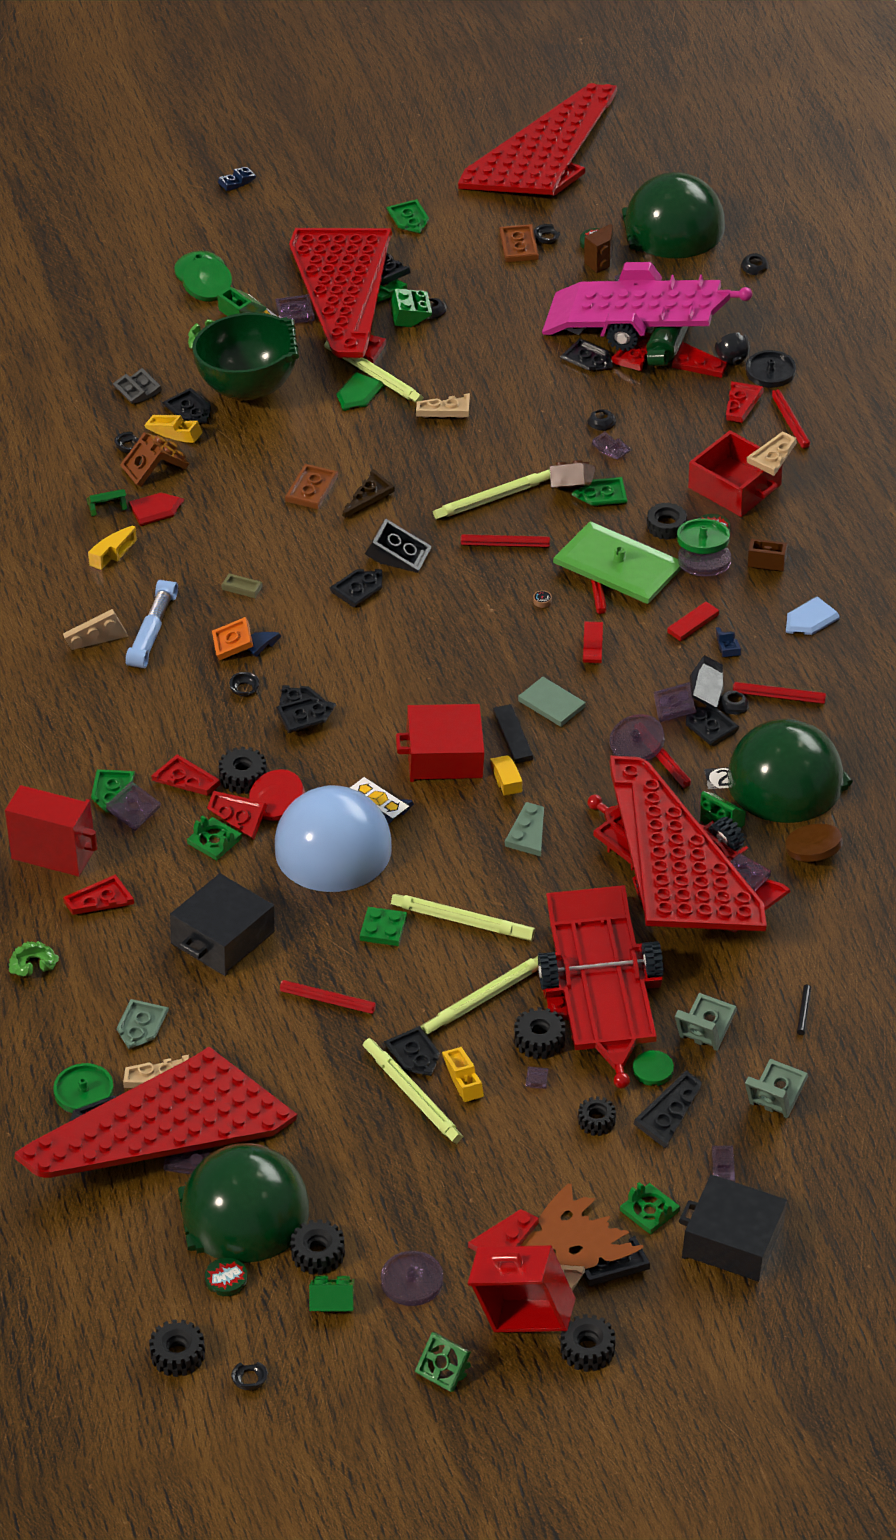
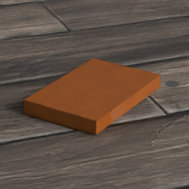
M532 224L499 227L505 262L539 260Z
M304 464L286 494L285 502L319 509L337 479L338 471Z

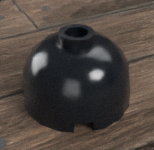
M740 332L725 335L721 338L722 341L719 344L718 342L715 343L718 357L729 365L741 364L750 352L749 340L746 334L743 336L740 335Z

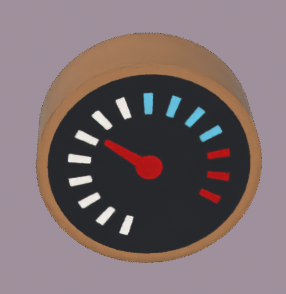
M538 591L533 595V603L537 607L545 608L552 602V596L547 591Z

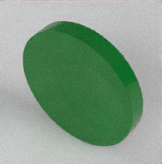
M199 258L193 260L186 266L183 272V286L192 297L201 301L218 300L217 294L231 287L232 276L229 269L216 259Z
M693 519L683 523L677 530L678 544L685 550L693 553H716L726 548L730 541L729 529L721 522L712 519Z
M91 1063L75 1064L64 1069L55 1079L53 1086L56 1102L62 1109L70 1113L75 1109L113 1096L114 1093L113 1080L109 1072L103 1067Z

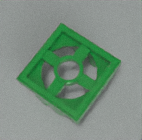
M121 489L90 495L87 498V504L89 505L91 516L97 515L95 503L116 499L120 500L121 509L126 510L125 490Z
M202 815L200 822L195 821L194 833L187 838V844L217 861L242 839V834L213 817L208 820ZM209 829L220 830L217 834L207 832ZM201 836L207 839L205 845L200 842ZM211 838L220 839L218 843H211L209 840Z
M638 1182L636 1189L634 1187L630 1189L628 1200L620 1206V1211L651 1235L680 1211V1206L651 1183L644 1186ZM651 1196L656 1197L657 1200L653 1203H646L642 1198ZM635 1204L642 1208L641 1213L638 1215L634 1211ZM646 1207H653L656 1211L653 1214H647L644 1209Z
M432 1332L415 1372L446 1390L454 1392L458 1381L463 1380L467 1376V1373L464 1371L471 1367L470 1362L467 1361L471 1351L436 1332ZM439 1345H445L442 1353H433L439 1350ZM451 1349L457 1355V1366L450 1362L449 1354ZM440 1355L444 1356L447 1360L444 1368H440L437 1365V1358ZM432 1361L435 1367L433 1373L429 1368V1363ZM448 1369L454 1373L448 1378H439L443 1370Z

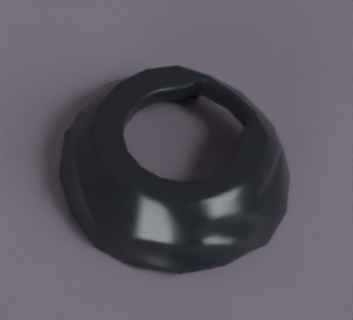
M542 224L534 229L536 239L543 244L554 243L560 236V232H557L552 224ZM544 234L554 235L553 239H546L541 236Z
M752 253L744 257L741 267L746 273L757 275L760 270L768 269V262L762 255ZM761 259L762 264L756 266L751 264L749 260Z
M438 298L429 299V301L438 303V305L431 307L432 315L428 318H439L446 312V304Z
M602 409L592 412L587 421L590 427L606 431L615 425L616 417L610 411ZM602 412L603 414L608 415V417L604 419H598L595 417L596 413Z
M123 432L117 435L114 442L121 452L128 454L132 448L124 447L123 444L130 441L137 442L139 438L135 437L133 432Z
M239 672L231 677L229 686L236 695L245 697L257 690L259 678L249 672ZM241 684H249L253 690L250 692H240L237 688Z
M733 690L721 696L719 706L725 713L741 714L748 710L749 703L742 693ZM740 695L742 700L740 702H731L727 697Z
M240 1362L231 1373L232 1380L238 1388L250 1391L261 1387L268 1375L266 1367L260 1362L253 1365H243ZM254 1371L258 1376V1381L252 1384H244L241 1380L244 1372Z

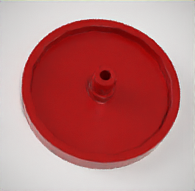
M284 769L273 770L265 773L255 781L250 790L249 799L262 801L267 804L262 819L278 821L287 807L296 798L305 793V789L300 778L295 773Z

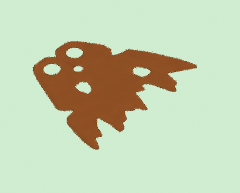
M571 1183L558 1192L540 1215L539 1224L542 1231L532 1232L521 1245H551L556 1250L555 1254L560 1265L581 1266L585 1269L595 1267L600 1257L605 1261H614L631 1255L644 1247L643 1245L632 1246L631 1243L612 1244L619 1238L629 1234V1231L608 1228L609 1223L607 1221L610 1219V1216L591 1221L589 1216H582V1212L594 1202L595 1198L583 1197L573 1201ZM565 1211H570L573 1214L569 1220H561V1216ZM571 1247H583L580 1252L574 1255L569 1252Z

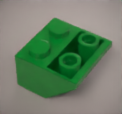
M228 287L217 294L219 311L227 316L240 313H262L267 310L266 306L247 293L232 287Z
M394 289L390 306L395 326L412 327L432 315L428 292Z
M705 791L701 793L700 821L707 825L711 821L716 822L722 817H728V819H733V823L736 822L738 824V828H742L745 825V810L716 794Z
M315 1276V1279H312L309 1285V1311H353L355 1279H350V1276H337V1279H328V1276Z

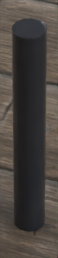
M808 984L803 986L797 1034L804 1035L812 988Z

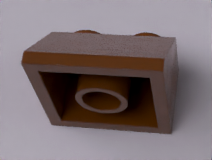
M612 224L585 236L584 263L596 273L610 267L613 252Z

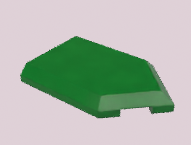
M417 199L386 207L398 228L420 233L429 221L428 215Z
M357 372L354 373L336 393L342 411L350 410V407L359 406V408L366 407L384 387V384L380 380Z
M623 477L593 479L591 486H582L579 490L577 489L572 493V496L592 506L627 503Z
M97 769L91 799L106 813L130 800L135 771Z

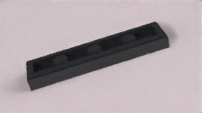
M512 705L493 708L494 716L514 763L533 760V753Z

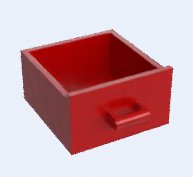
M728 431L689 462L688 488L742 517L781 486L783 464L775 476L747 463V457L759 449L760 446L732 431Z
M480 704L407 705L406 733L396 734V746L398 754H408L410 782H414V779L483 778L484 743ZM407 740V747L401 746L400 741Z
M20 785L5 809L11 859L79 877L93 852L98 849L89 799L81 801Z
M551 1245L477 1248L468 1285L472 1286L493 1332L568 1330L576 1298Z

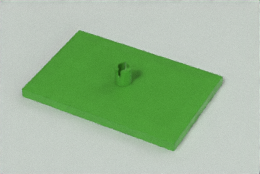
M591 521L553 559V563L647 604L684 567V561Z

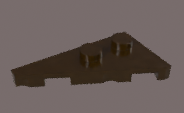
M372 469L369 478L365 479L362 482V486L354 493L351 503H347L342 516L346 518L395 492V486L376 470Z

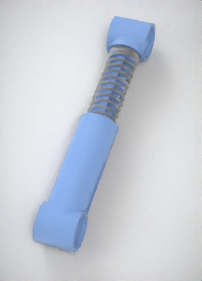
M158 580L155 589L156 598L149 614L144 618L132 648L130 647L127 650V666L144 669L147 667L149 653L161 628V621L169 602L177 597V582Z

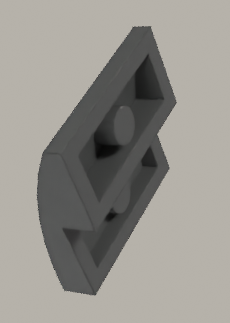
M143 368L130 377L125 374L113 383L114 387L132 404L149 399L162 391L161 386Z

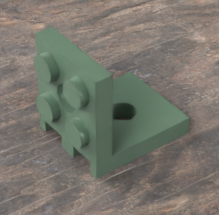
M699 993L690 1013L678 1010L675 1015L680 1038L684 1039L685 1036L692 1038L695 1043L711 1045L714 1050L718 1051L737 1011V1007ZM710 1014L715 1016L712 1022L704 1018Z
M770 1059L760 1080L748 1076L745 1082L750 1104H760L764 1106L765 1110L772 1113L774 1110L783 1113V1116L788 1119L808 1078V1073ZM779 1081H784L786 1086L780 1089L775 1087V1084Z

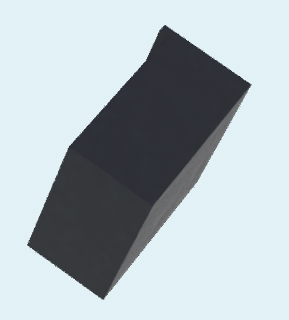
M219 873L170 913L171 944L226 976L233 966L275 932L274 905Z
M711 1174L698 1203L689 1200L679 1219L680 1224L687 1226L684 1234L682 1258L686 1259L688 1257L759 1282L784 1225L788 1200ZM689 1209L694 1210L691 1219L686 1217Z

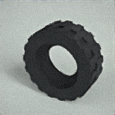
M669 502L652 506L647 515V529L650 534L659 539H675L678 528L687 522L686 511L681 506ZM662 518H671L676 520V522L671 524H663L658 522V520Z

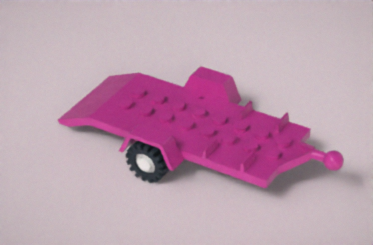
M626 262L618 281L579 282L557 291L542 333L543 335H552L570 327H603L601 336H604L606 329H609L607 339L612 347L616 346V350L621 348L623 351L626 348L629 351L630 348L633 349L637 344L639 335L644 336L647 327L709 326L712 316L730 298H740L743 301H748L752 298L753 294L752 290L748 287H744L740 291H731V289L720 290V280H703L702 275H700L699 280H675L674 275H672L670 281H661L662 276L651 262Z

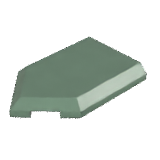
M130 999L116 1028L127 1048L131 1049L154 1040L169 1007Z

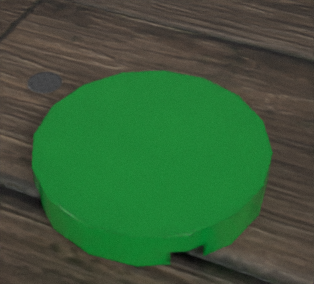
M644 1051L634 1060V1076L645 1085H663L673 1076V1061L667 1054L661 1051Z

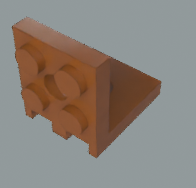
M144 432L120 466L134 483L141 487L161 459L183 469H186L189 463L185 459L186 456L177 450V445L170 440L167 442L158 435L155 437Z

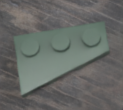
M525 803L505 839V847L541 856L544 821L543 806Z

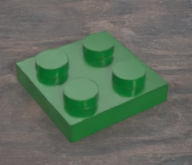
M368 907L360 932V941L399 946L407 919V912Z

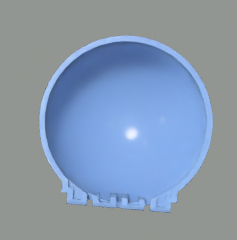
M322 786L300 795L284 811L275 834V856L282 872L295 883L316 891L340 892L367 884L385 869L392 852L389 825L380 808L363 793L344 786Z

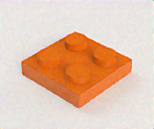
M246 617L212 631L216 655L219 660L253 647L250 627Z

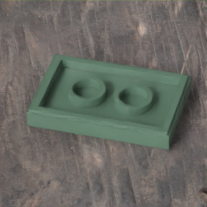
M541 677L518 696L519 702L560 727L586 707V702L545 677Z

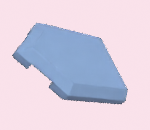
M815 597L787 613L786 633L805 632L806 635H813L840 619L837 611L823 600Z

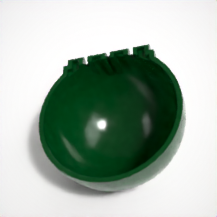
M669 172L649 179L634 193L628 207L622 208L629 248L636 249V251H644L654 256L674 259L697 256L714 248L724 235L725 217L719 197L706 182L688 173Z
M240 313L218 319L204 327L197 334L192 347L196 367L204 381L221 395L244 401L263 398L279 389L291 375L296 359L299 358L295 320L265 313Z
M775 719L764 722L750 730L735 747L728 768V787L734 800L752 815L780 823L807 821L824 814L836 804L842 791L848 790V786L853 783V780L844 771L841 757L830 738L812 724L796 719Z
M240 1143L218 1149L209 1154L196 1166L188 1181L185 1182L186 1186L178 1188L187 1249L189 1251L196 1250L197 1254L205 1252L217 1259L234 1258L242 1263L263 1261L279 1255L291 1247V1236L295 1234L294 1230L297 1227L301 1229L302 1223L306 1225L308 1223L309 1199L300 1173L286 1157L266 1146Z

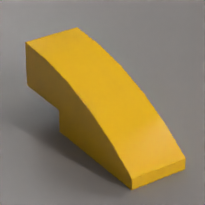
M152 415L145 424L146 429L156 434L182 442L195 443L203 433L198 421H183L181 415Z
M136 527L124 528L96 544L88 552L89 565L102 570L111 559L118 562L137 541Z
M506 755L490 758L491 767L503 795L522 792V779L511 757Z
M459 1047L442 1052L448 1071L463 1101L467 1102L484 1097L482 1082L476 1075L475 1067L463 1048Z

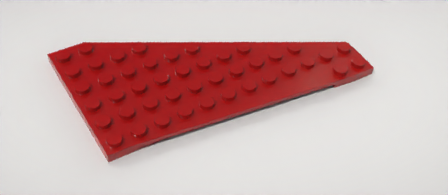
M587 84L586 87L465 168L458 182V189L553 195L570 162L605 108H608L617 92V86L610 84Z
M295 228L289 243L290 250L331 352L338 358H364L388 245L392 236L391 228Z
M610 756L611 778L642 900L646 926L766 931L767 923L763 901L652 765L639 757Z
M207 1047L190 1059L30 1142L15 1152L14 1159L34 1175L52 1178L274 1136L296 1121L297 1113L211 1047Z

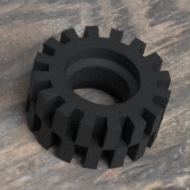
M596 1096V1100L590 1097L589 1102L585 1099L578 1109V1124L581 1130L584 1129V1132L587 1134L590 1131L592 1136L595 1133H598V1136H602V1132L608 1134V1130L612 1131L616 1122V1110L610 1100L606 1102L607 1098L604 1097L600 1100L598 1096ZM602 1114L605 1117L600 1119L591 1118L590 1115Z

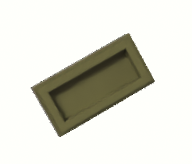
M229 573L221 586L222 590L256 598L262 588V582Z

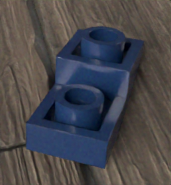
M248 167L234 169L233 175L219 177L218 183L226 191L233 190L248 184L256 178V175Z

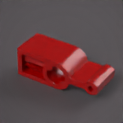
M584 622L583 663H602L603 622Z

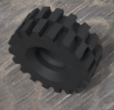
M237 747L233 748L232 752L228 750L226 755L223 754L221 760H219L221 785L223 784L225 789L229 788V791L232 793L236 790L237 794H241V791H245V794H248L255 781L267 773L264 755L260 754V751L257 749L253 751L251 747L248 750L245 747H241L240 750ZM243 767H244V768H248V769H246V770H237V769L243 768Z
M537 1007V1011L531 1008L529 1013L526 1011L522 1012V1017L518 1016L517 1022L514 1024L516 1048L519 1047V1052H525L527 1057L533 1055V1059H538V1056L546 1059V1055L553 1057L554 1052L559 1053L561 1048L564 1047L565 1022H563V1018L561 1016L558 1017L556 1011L550 1013L548 1008L542 1011V1007ZM535 1030H545L546 1033H544V1034H535V1033H533V1031H535Z
M318 1219V1223L310 1220L308 1225L302 1223L301 1229L297 1227L294 1230L295 1234L291 1236L292 1260L295 1261L297 1268L301 1267V1271L309 1270L311 1275L315 1271L318 1272V1275H323L322 1271L326 1270L327 1273H330L332 1267L336 1270L339 1267L338 1263L342 1264L343 1257H345L343 1232L338 1230L336 1224L331 1226L330 1221L323 1223L322 1219ZM316 1245L326 1247V1249L319 1252L310 1250L311 1247Z
M583 1314L581 1319L579 1316L574 1317V1322L571 1320L569 1322L568 1330L561 1333L560 1350L564 1361L567 1360V1364L570 1367L574 1364V1369L579 1370L582 1367L584 1372H588V1368L597 1371L598 1366L601 1368L606 1367V1362L610 1363L615 1354V1331L611 1329V1324L609 1322L605 1324V1319L602 1317L600 1320H597V1315H592V1318H588V1314ZM583 1341H592L596 1343V1345L591 1348H585L579 1344Z
M177 1319L172 1320V1324H168V1321L163 1323V1327H156V1332L151 1334V1339L149 1340L152 1364L154 1367L157 1366L159 1372L164 1370V1375L167 1376L173 1373V1377H178V1373H182V1376H185L187 1371L190 1370L193 1373L195 1366L199 1368L202 1365L201 1360L204 1361L205 1358L204 1336L198 1326L195 1328L194 1323L190 1322L187 1325L186 1320L182 1319L181 1323H177ZM174 1346H183L186 1348L184 1351L180 1353H173L169 1351V1349Z

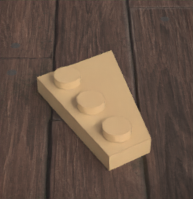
M470 393L464 394L462 398L449 396L447 400L443 401L437 398L417 401L416 417H469Z
M782 431L749 455L747 463L775 476L796 445V437Z
M113 609L63 633L65 640L72 650L128 637L126 630Z
M184 1055L182 1059L174 1061L171 1058L164 1059L163 1063L154 1065L145 1063L125 1067L124 1088H134L188 1060L189 1055Z

